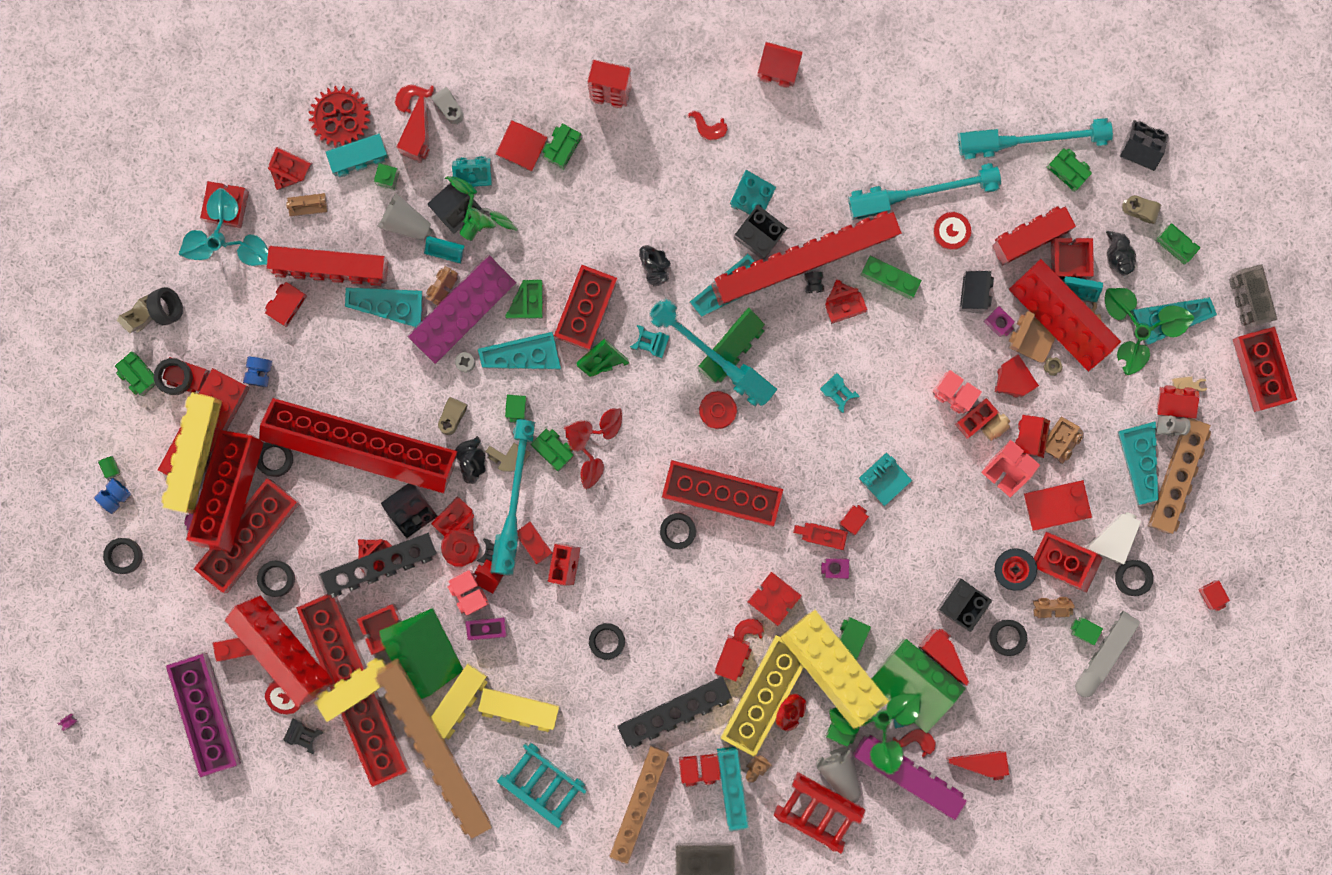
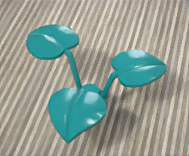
M219 188L211 194L207 202L209 217L211 219H220L217 228L208 238L203 231H189L183 238L179 255L191 260H205L222 246L227 247L239 244L237 255L241 262L250 266L267 265L268 248L260 237L252 234L246 235L243 242H225V236L219 231L223 224V219L226 221L233 220L237 216L239 208L233 196L226 190Z

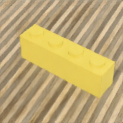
M377 658L367 663L368 668L365 670H356L350 674L351 679L346 682L343 679L333 685L335 689L331 692L325 690L317 696L318 700L314 703L326 722L380 689L375 677H377V669L387 665L384 659L379 661Z
M469 663L465 666L431 716L444 740L445 738L448 740L455 732L453 727L456 722L460 724L466 716L464 713L466 707H472L477 699L475 694L478 690L482 692L488 683L485 680L487 675Z
M484 688L478 711L482 712V716L493 718V715L501 717L500 720L511 723L512 720L519 721L521 726L530 727L531 725H536L538 730L549 732L550 729L553 730L555 727L560 706Z

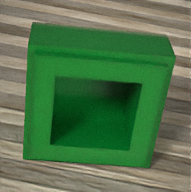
M113 456L99 460V466L107 480L121 474Z

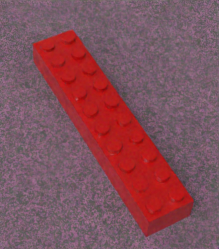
M887 211L881 212L874 216L873 220L866 218L856 223L855 227H852L851 224L841 228L837 234L834 231L820 237L821 240L819 241L816 238L809 240L801 248H799V245L791 247L785 251L786 254L782 255L781 252H778L768 257V261L764 262L763 259H760L750 264V268L746 269L745 266H742L732 271V275L728 276L727 273L717 276L714 278L715 281L711 286L719 306L897 237L902 232L894 212L889 214Z
M272 398L259 428V440L443 494L455 467L457 451L276 398Z
M324 595L296 607L320 666L333 680L329 686L331 691L335 689L333 685L344 679L346 682L351 679L350 674L356 670L361 669L363 671L367 668L337 597L331 598V595L327 597ZM377 691L341 713L371 787L410 770Z

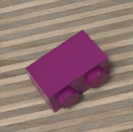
M506 617L466 621L467 641L507 637Z

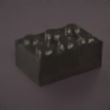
M1262 264L1241 269L1231 274L1229 279L1230 287L1235 290V305L1237 308H1240V323L1242 326H1245L1246 330L1278 320Z
M734 842L675 843L676 875H735Z

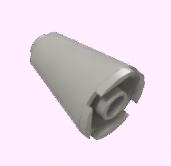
M394 194L383 214V218L377 226L380 229L418 240L427 238L433 230L430 228L431 223L397 194Z
M843 747L829 752L831 756L826 759L822 756L816 762V767L837 794L853 803L857 802L861 796L852 750Z

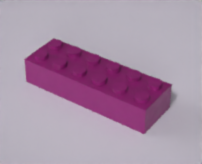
M487 255L407 337L436 364L517 282L490 255Z
M203 653L165 665L199 778L241 764L208 654Z
M871 734L869 737L863 736L853 752L855 758L953 820L957 819L967 802L963 798L964 793L953 786L951 789L947 788L948 783L937 776L934 779L931 778L930 775L932 773L920 765L917 769L914 767L915 762L904 755L899 769L894 774H888L878 769L871 761L870 751L875 744L882 742Z

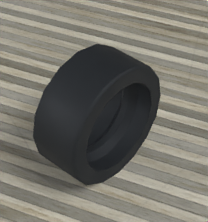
M162 287L148 295L146 302L147 310L157 324L165 326L181 318L183 314L182 302L173 289ZM161 298L168 306L169 315L162 308Z
M168 358L162 360L156 366L153 379L160 391L168 395H180L190 388L193 374L191 368L185 362L177 358ZM178 366L183 370L184 381L179 387L169 388L163 383L162 373L167 367Z
M264 442L257 468L263 474L271 477H279L286 474L293 464L291 449ZM272 447L280 448L285 454V463L277 470L267 468L263 462L264 453Z
M682 513L669 515L663 520L660 527L662 541L672 549L680 550L687 548L696 537L695 523L689 516ZM675 520H682L689 527L688 538L680 543L671 541L667 536V527Z
M114 539L106 545L103 551L105 566L116 574L134 572L142 562V550L136 541L132 539ZM119 545H127L133 550L134 559L127 567L116 566L112 560V552Z
M1141 560L1126 561L1125 564H1121L1115 573V582L1118 589L1128 596L1143 595L1153 585L1154 575L1152 569ZM1130 567H1138L1145 574L1144 585L1139 589H1130L1124 584V572Z
M282 561L267 562L259 569L257 574L259 589L265 595L271 597L286 595L291 591L295 583L294 571L287 563ZM272 568H281L287 575V583L280 590H272L265 583V575Z
M1001 620L991 628L989 641L997 653L1004 656H1015L1025 648L1028 641L1027 632L1017 621ZM1010 626L1018 631L1020 640L1016 647L1005 649L999 645L997 635L1003 627Z
M603 623L596 626L589 636L591 652L603 660L616 658L625 646L623 631L611 623ZM610 630L617 635L618 646L614 651L604 653L597 648L596 637L601 631Z

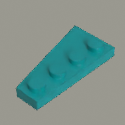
M748 253L725 273L729 276L732 275V271L742 266H745L746 269L750 268V264L755 261ZM710 284L689 303L702 317L733 301L719 306Z
M345 287V307L416 327L422 321L423 291Z
M1210 297L1132 310L1138 323H1146L1150 327L1161 322L1158 316L1159 311L1170 305L1185 308L1194 316V320L1189 327L1217 315ZM1162 325L1151 331L1150 337L1144 340L1145 345L1168 337L1162 332Z
M553 332L478 349L482 368L561 369Z
M1156 421L1117 431L1138 505L1158 500Z

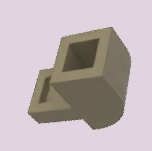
M148 295L138 299L131 310L119 315L116 321L129 333L134 331L140 332L153 320L146 306Z
M513 443L506 455L489 445L486 453L489 454L487 458L495 463L501 461L498 467L499 470L514 472L519 445ZM527 450L525 451L524 464L531 455Z

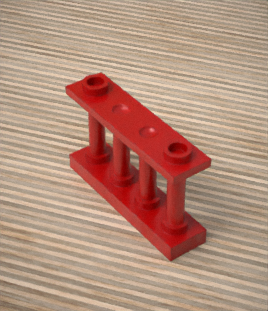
M797 772L791 785L795 790L784 808L777 805L773 816L781 823H787L821 842L830 850L842 854L845 842L842 840L852 822H857L858 824L862 822L866 809ZM801 793H805L812 799L800 817L792 813L791 810ZM818 803H823L829 809L817 827L808 822V819ZM839 812L846 816V819L834 836L826 832L825 829L834 814Z

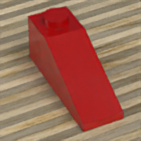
M1004 750L946 758L950 764L990 778L993 777V780L1005 779L1004 776L1009 775L1007 754Z

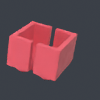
M949 370L933 390V393L936 394L934 397L942 403L948 402L954 412L964 414L973 406L981 391L967 382L965 386L962 385L954 397L953 395L964 379Z
M1012 440L988 462L981 472L994 484L1002 473L1005 472L1006 475L997 487L1010 498L1033 476L1040 466L1028 454H1022L1024 451Z
M468 570L449 580L450 585L448 586L451 595L458 598L457 606L462 614L465 613L466 616L490 604L482 589H478L465 597L463 596V594L478 587L472 570Z

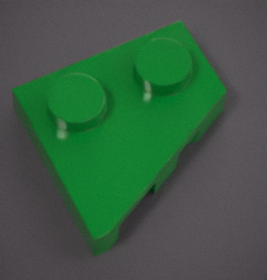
M542 280L522 281L505 315L506 319H543Z
M606 339L599 342L576 362L577 367L589 377L613 370V366L622 363L624 366L629 364L628 358Z

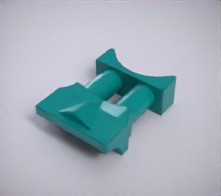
M637 325L639 339L630 348L637 351L640 348L651 352L653 356L663 358L670 336L662 332L652 333L646 331L645 327ZM642 337L652 340L651 344L641 341Z
M838 373L820 388L825 396L830 397L839 406L837 409L841 413H844L845 403L849 399L860 397L855 391L852 393L845 386L843 378ZM839 390L847 398L845 401L837 394Z

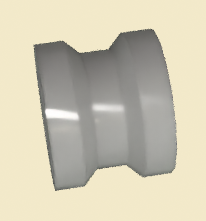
M463 352L457 355L455 364L460 371L470 372L475 367V360L471 354Z

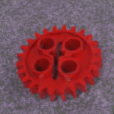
M335 86L333 92L327 88L328 94L326 95L320 92L321 99L315 97L317 104H311L314 111H309L313 118L308 120L310 123H315L310 128L317 130L314 133L316 137L321 135V142L327 139L326 144L328 146L334 142V147L337 148L339 143L343 146L347 142L352 143V140L358 141L359 135L365 137L362 131L369 130L365 123H371V120L366 118L371 113L370 111H365L369 108V105L363 104L365 99L364 97L359 98V92L353 95L352 88L346 92L345 86H342L341 91ZM346 103H352L353 107L350 110L343 109ZM328 105H333V111L326 113L325 108ZM339 113L343 115L340 121H338V119L335 118L338 117ZM349 121L355 122V126L352 129L346 128V124ZM336 124L334 131H327L328 125Z

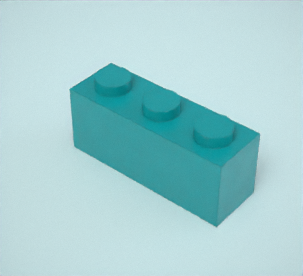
M380 133L325 152L334 176L338 175V177H345L349 175V171L355 169L357 171L365 170L368 168L367 165L373 163L375 165L383 164L386 162L385 159L389 158Z

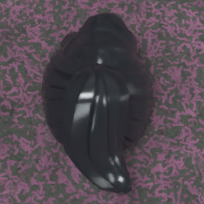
M1106 231L1107 236L1112 241L1107 250L1108 264L1122 276L1130 274L1135 270L1136 252L1130 245L1129 238L1123 233Z
M650 245L641 247L639 249V257L642 267L647 271L646 279L648 283L652 286L665 284L669 280V274L666 270L671 266L670 261L666 258L665 251L657 250Z
M478 436L472 440L462 442L455 449L457 451L456 459L460 461L463 480L469 484L476 483L479 476L486 471L484 466L485 453L482 449L477 448L481 442Z

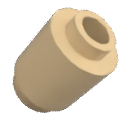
M998 413L981 430L992 441L994 438H999L1010 428V420L1005 414L1000 415Z

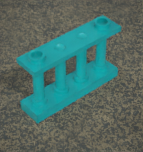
M525 743L523 748L527 750L510 774L506 776L502 774L497 782L559 829L564 821L561 819L562 813L579 791L583 794L586 793V784L579 778L574 780L539 753L540 749L536 745ZM534 755L542 764L526 785L519 787L515 784L517 781L516 777ZM549 767L558 775L542 796L535 799L530 795L532 793L531 790ZM565 779L573 787L559 806L551 811L546 807V802Z
M735 746L718 748L717 754L727 826L729 831L747 829L748 820L738 749Z

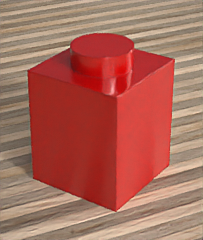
M852 505L839 525L851 534L856 535L869 517L866 515L867 510L860 505H857V507Z
M486 559L483 566L479 564L474 572V575H476L475 582L479 587L494 594L504 575L490 573L492 562Z
M1214 580L1198 589L1209 610L1215 609L1219 611L1226 607L1225 603L1230 601L1219 580Z

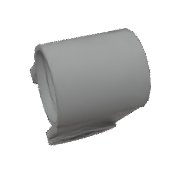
M447 86L431 97L450 123L459 124L463 120L464 114ZM452 111L456 112V117L451 114Z
M1158 415L1156 435L1164 434L1170 437L1185 436L1190 431V420L1187 418Z

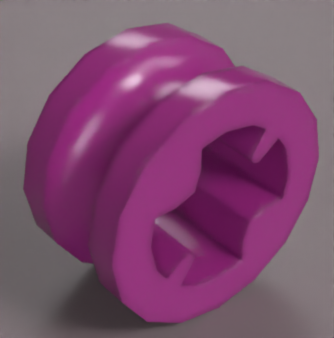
M71 713L57 724L62 726V731H65L78 721L73 719V714Z

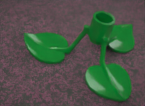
M453 176L444 178L448 179L457 190L468 194L470 197L466 217L463 221L465 224L459 232L462 237L473 241L478 231L481 232L483 228H495L497 226L496 223L504 228L518 231V228L504 214L491 211V217L479 210L472 208L474 194L476 195L477 191L469 182Z
M1108 288L1105 292V306L1109 315L1114 319L1122 320L1128 314L1136 326L1135 336L1138 338L1137 342L1126 341L1120 345L1117 351L1118 361L1121 359L1126 361V366L1122 367L1127 376L1141 370L1149 361L1150 350L1148 346L1140 345V342L1148 339L1151 331L1162 325L1161 330L1166 336L1178 337L1186 332L1194 320V316L1185 308L1170 305L1159 311L1158 316L1161 322L1150 327L1146 323H1138L1130 312L1137 305V298L1131 290L1126 288Z
M903 694L892 698L888 702L886 710L879 711L876 717L872 716L871 719L862 725L865 726L874 722L876 728L883 731V743H877L872 747L870 758L878 769L888 774H894L899 769L903 759V751L898 742H886L887 729L890 726L891 720L894 719L903 726L911 725L917 720L920 703L919 695ZM837 708L829 710L831 722L840 733L852 736L859 732L860 726L853 729Z

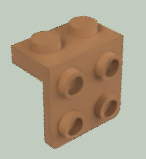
M1027 311L1024 315L1021 314L1017 321L1019 326L1016 332L1013 331L1009 338V349L1039 363H1043L1048 356L1055 337L1034 318L1035 314Z

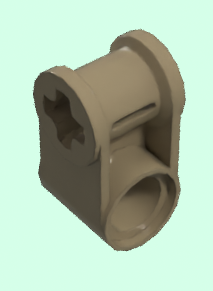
M1133 195L1123 202L1122 210L1129 216L1149 224H1155L1162 205L1156 201ZM1131 202H1134V209H1132V205L1130 204Z
M452 397L448 398L438 421V428L443 434L452 435L455 433L468 404ZM450 421L452 427L445 430L443 424Z

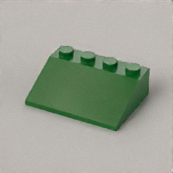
M434 608L380 630L381 642L391 662L396 659L399 660L420 699L431 696L463 671L458 656Z
M903 639L871 678L888 701L903 694L920 696L919 715L914 724L925 733L929 732L966 689L907 639Z

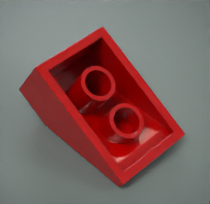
M765 42L757 77H760L761 81L771 83V81L779 82L778 85L785 88L794 86L803 52Z
M422 95L419 96L396 146L401 155L419 163L423 159L426 160L430 153V149H428V104Z
M1084 480L1024 493L1032 531L1092 518Z
M1048 532L1045 533L1034 556L1037 570L1086 593L1103 560L1099 554Z
M932 629L918 647L961 684L967 686L969 681L955 647L949 640L951 636L943 629Z

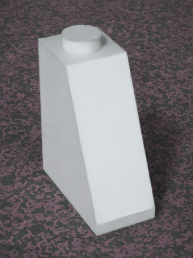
M1128 512L1119 514L1086 546V549L1116 563L1125 564L1141 521L1136 519V515Z

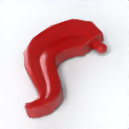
M416 85L402 87L396 94L394 102L397 109L403 113L405 111L411 113V110L408 108L411 98L414 96L419 97L420 95L424 96V98H429L434 93V86L431 85L428 90Z
M692 111L688 114L689 118H695L698 132L701 137L707 140L721 139L728 131L724 118H721L720 123L708 126L700 112Z
M757 619L740 621L735 627L734 637L743 640L746 634H758L759 638L762 639L763 625Z
M922 729L912 730L900 740H897L896 737L892 738L901 747L907 746L912 742H918L924 751L922 757H925L927 753L930 755L935 750L936 742L932 735L925 733Z

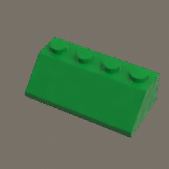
M748 307L713 350L726 361L736 366L740 361L738 358L742 352L746 354L753 346L751 344L754 338L759 339L765 332L763 329L765 324ZM708 355L698 366V370L714 384L717 381L721 383L727 377L722 367Z

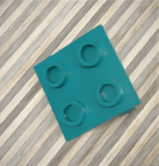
M745 170L730 202L731 207L740 209L749 215L757 205L766 210L776 186Z
M887 452L859 477L861 482L884 506L913 481Z

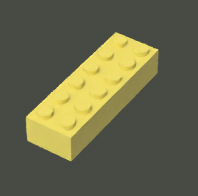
M191 393L190 397L188 396L185 404L187 408L186 416L184 415L181 420L182 432L176 440L177 452L173 454L171 465H173L172 472L168 474L166 484H168L167 492H164L162 496L163 508L194 514L222 401Z
M816 610L808 613L780 637L853 729L862 726L889 702Z
M777 635L774 636L720 736L724 741L753 757L758 753L771 729L781 703L788 697L804 668L784 641Z

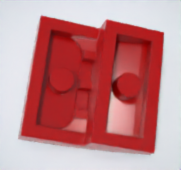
M511 120L495 155L508 162L515 163L528 171H533L548 137Z

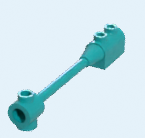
M1108 118L1093 119V123L1090 124V129L1017 137L1014 135L999 136L998 129L961 132L957 133L960 156L964 155L965 159L976 158V154H983V157L995 156V152L1025 143L1091 137V141L1096 142L1097 146L1108 145V141L1113 139L1112 123L1108 122Z
M992 163L981 166L982 170H978V176L907 191L881 190V186L872 187L869 193L864 194L862 190L851 192L852 196L848 197L852 220L876 216L884 211L889 213L891 211L890 205L907 200V198L980 184L985 193L997 191L1000 189L999 185H1001L998 166L993 167Z
M665 298L664 301L660 300L652 307L649 315L653 318L650 321L659 329L661 326L667 328L671 325L722 367L735 385L733 390L741 396L744 393L749 396L747 401L755 407L757 404L763 406L777 391L776 387L753 368L745 364L738 368L733 363L726 361L676 320V310L678 307Z
M518 419L513 429L514 440L519 441L510 507L501 534H496L490 573L512 576L514 573L519 539L516 512L527 442H533L535 422Z

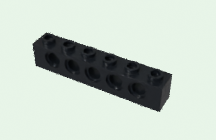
M429 533L321 572L318 574V578L325 596L331 595V598L342 595V591L349 588L350 591L361 588V583L367 582L369 585L379 581L378 577L386 575L387 578L397 574L396 570L404 568V571L414 568V563L421 561L422 564L430 562L437 553ZM411 548L418 550L419 556L417 558L410 556L409 550ZM392 555H398L401 558L400 564L396 565L391 561ZM376 561L382 563V571L374 570L373 563ZM357 568L364 570V578L356 577L355 570ZM338 575L346 577L347 582L345 585L337 583L336 578Z
M721 676L617 725L626 747L631 746L633 749L640 746L642 740L646 738L652 740L659 737V732L665 729L667 732L676 729V724L682 721L686 724L695 720L694 716L699 713L703 716L712 712V707L716 705L723 707L729 704V699L732 696ZM709 691L716 694V699L713 702L705 700V694ZM690 700L698 702L699 706L696 710H690L687 707ZM673 708H678L681 711V715L677 719L670 716V711ZM656 716H660L664 720L663 725L660 727H656L652 723L653 718ZM639 724L644 725L646 728V732L643 735H638L635 732V727Z

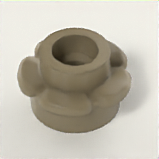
M1050 357L1046 359L1044 365L1046 373L1056 376L1057 373L1062 371L1063 366L1059 358Z

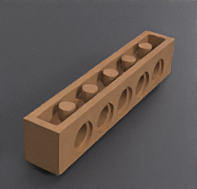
M1187 418L1191 423L1189 433L1185 436L1179 435L1158 494V500L1155 503L1148 523V527L1167 534H1173L1174 531L1178 530L1180 525L1178 518L1180 513H1183L1186 503L1184 501L1186 495L1191 493L1193 486L1191 484L1192 478L1196 477L1199 470L1197 466L1198 461L1202 459L1205 453L1204 443L1209 440L1211 435L1209 430L1211 425L1192 418ZM1191 435L1195 436L1197 439V444L1195 446L1191 445L1189 442V438ZM1185 453L1189 454L1191 457V461L1189 464L1185 463L1183 460V456ZM1179 471L1185 476L1182 482L1177 479ZM1173 489L1178 492L1176 500L1172 499L1170 495ZM1167 507L1172 510L1170 518H1167L1164 514V510Z
M650 746L612 847L610 858L628 864L669 752Z

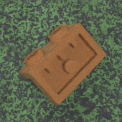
M1061 416L1047 437L1045 452L1063 464L1065 460H1069L1072 456V450L1076 444L1078 445L1082 441L1084 432L1079 426Z

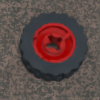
M1017 548L1009 549L997 558L994 573L999 584L1008 590L1019 591L1026 589L1034 582L1037 575V564L1033 556L1027 551ZM1014 566L1019 567L1020 571L1018 573L1012 571Z

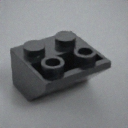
M1133 120L1121 148L1120 157L1155 171L1165 154L1169 134L1161 129L1152 128L1144 122Z
M449 183L427 205L448 229L455 234L465 224L463 221L466 217L470 197ZM473 200L472 208L480 211L482 209L481 206Z
M757 205L734 234V239L764 261L788 227Z
M966 271L963 274L959 311L982 314L988 307H991L992 296L989 295L990 288H993L994 277L991 276L992 271Z
M409 483L381 502L388 517L406 538L438 517L417 486Z
M958 578L936 610L971 632L993 600L962 578Z

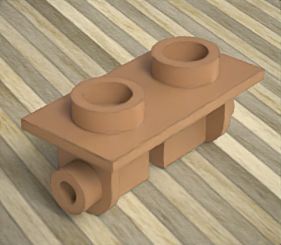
M325 193L287 198L286 207L289 210V217L327 212Z
M446 266L441 268L436 275V282L428 288L425 299L433 301L432 303L438 305L449 294V292L444 290V287L452 289L458 279V273Z
M1059 597L1054 600L1048 598L1033 600L1035 606L1033 610L1034 617L1052 618V611H1055V617H1069L1073 615L1074 604L1067 597Z
M754 755L746 765L749 768L746 780L750 783L755 782L758 776H763L772 764L766 758Z

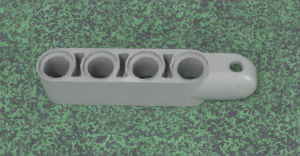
M1125 611L1119 614L1120 618L1110 628L1108 637L1105 636L1098 647L1100 648L1099 651L1094 653L1088 663V668L1084 669L1077 680L1075 690L1078 695L1087 698L1095 693L1139 626L1140 621Z

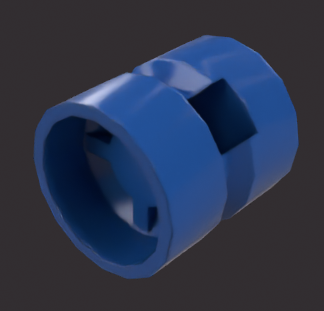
M248 356L246 362L248 371L244 373L243 383L268 387L270 377L267 373L271 371L272 360Z
M112 478L105 485V490H100L94 497L96 502L110 514H113L120 507V502H125L131 496L130 491L115 478Z

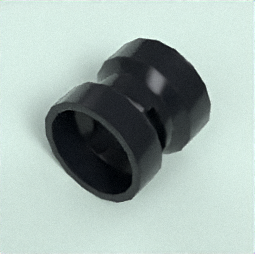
M808 272L804 274V278L808 283L805 287L806 293L825 291L824 285L821 283L824 278L823 272Z

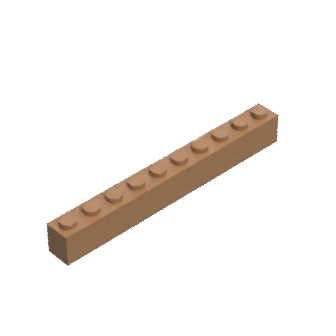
M396 659L377 669L376 682L380 688L384 687L386 690L385 697L390 705L394 704L396 708L394 712L398 720H403L405 723L404 730L408 737H413L415 741L413 745L417 753H422L424 756L423 763L427 770H432L434 774L432 778L436 786H441L443 792H441L446 803H451L453 807L451 811L456 819L459 818L462 822L460 827L465 835L469 834L470 838L473 839L491 829L492 825L489 817L399 660Z

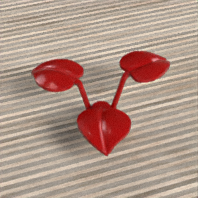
M621 408L609 409L602 415L599 425L601 430L599 431L593 430V426L589 421H578L564 427L570 448L574 451L582 450L590 459V461L584 462L581 468V482L586 490L598 482L604 471V463L599 458L594 459L584 447L587 441H589L591 434L603 433V437L606 440L612 439L617 435L622 424Z

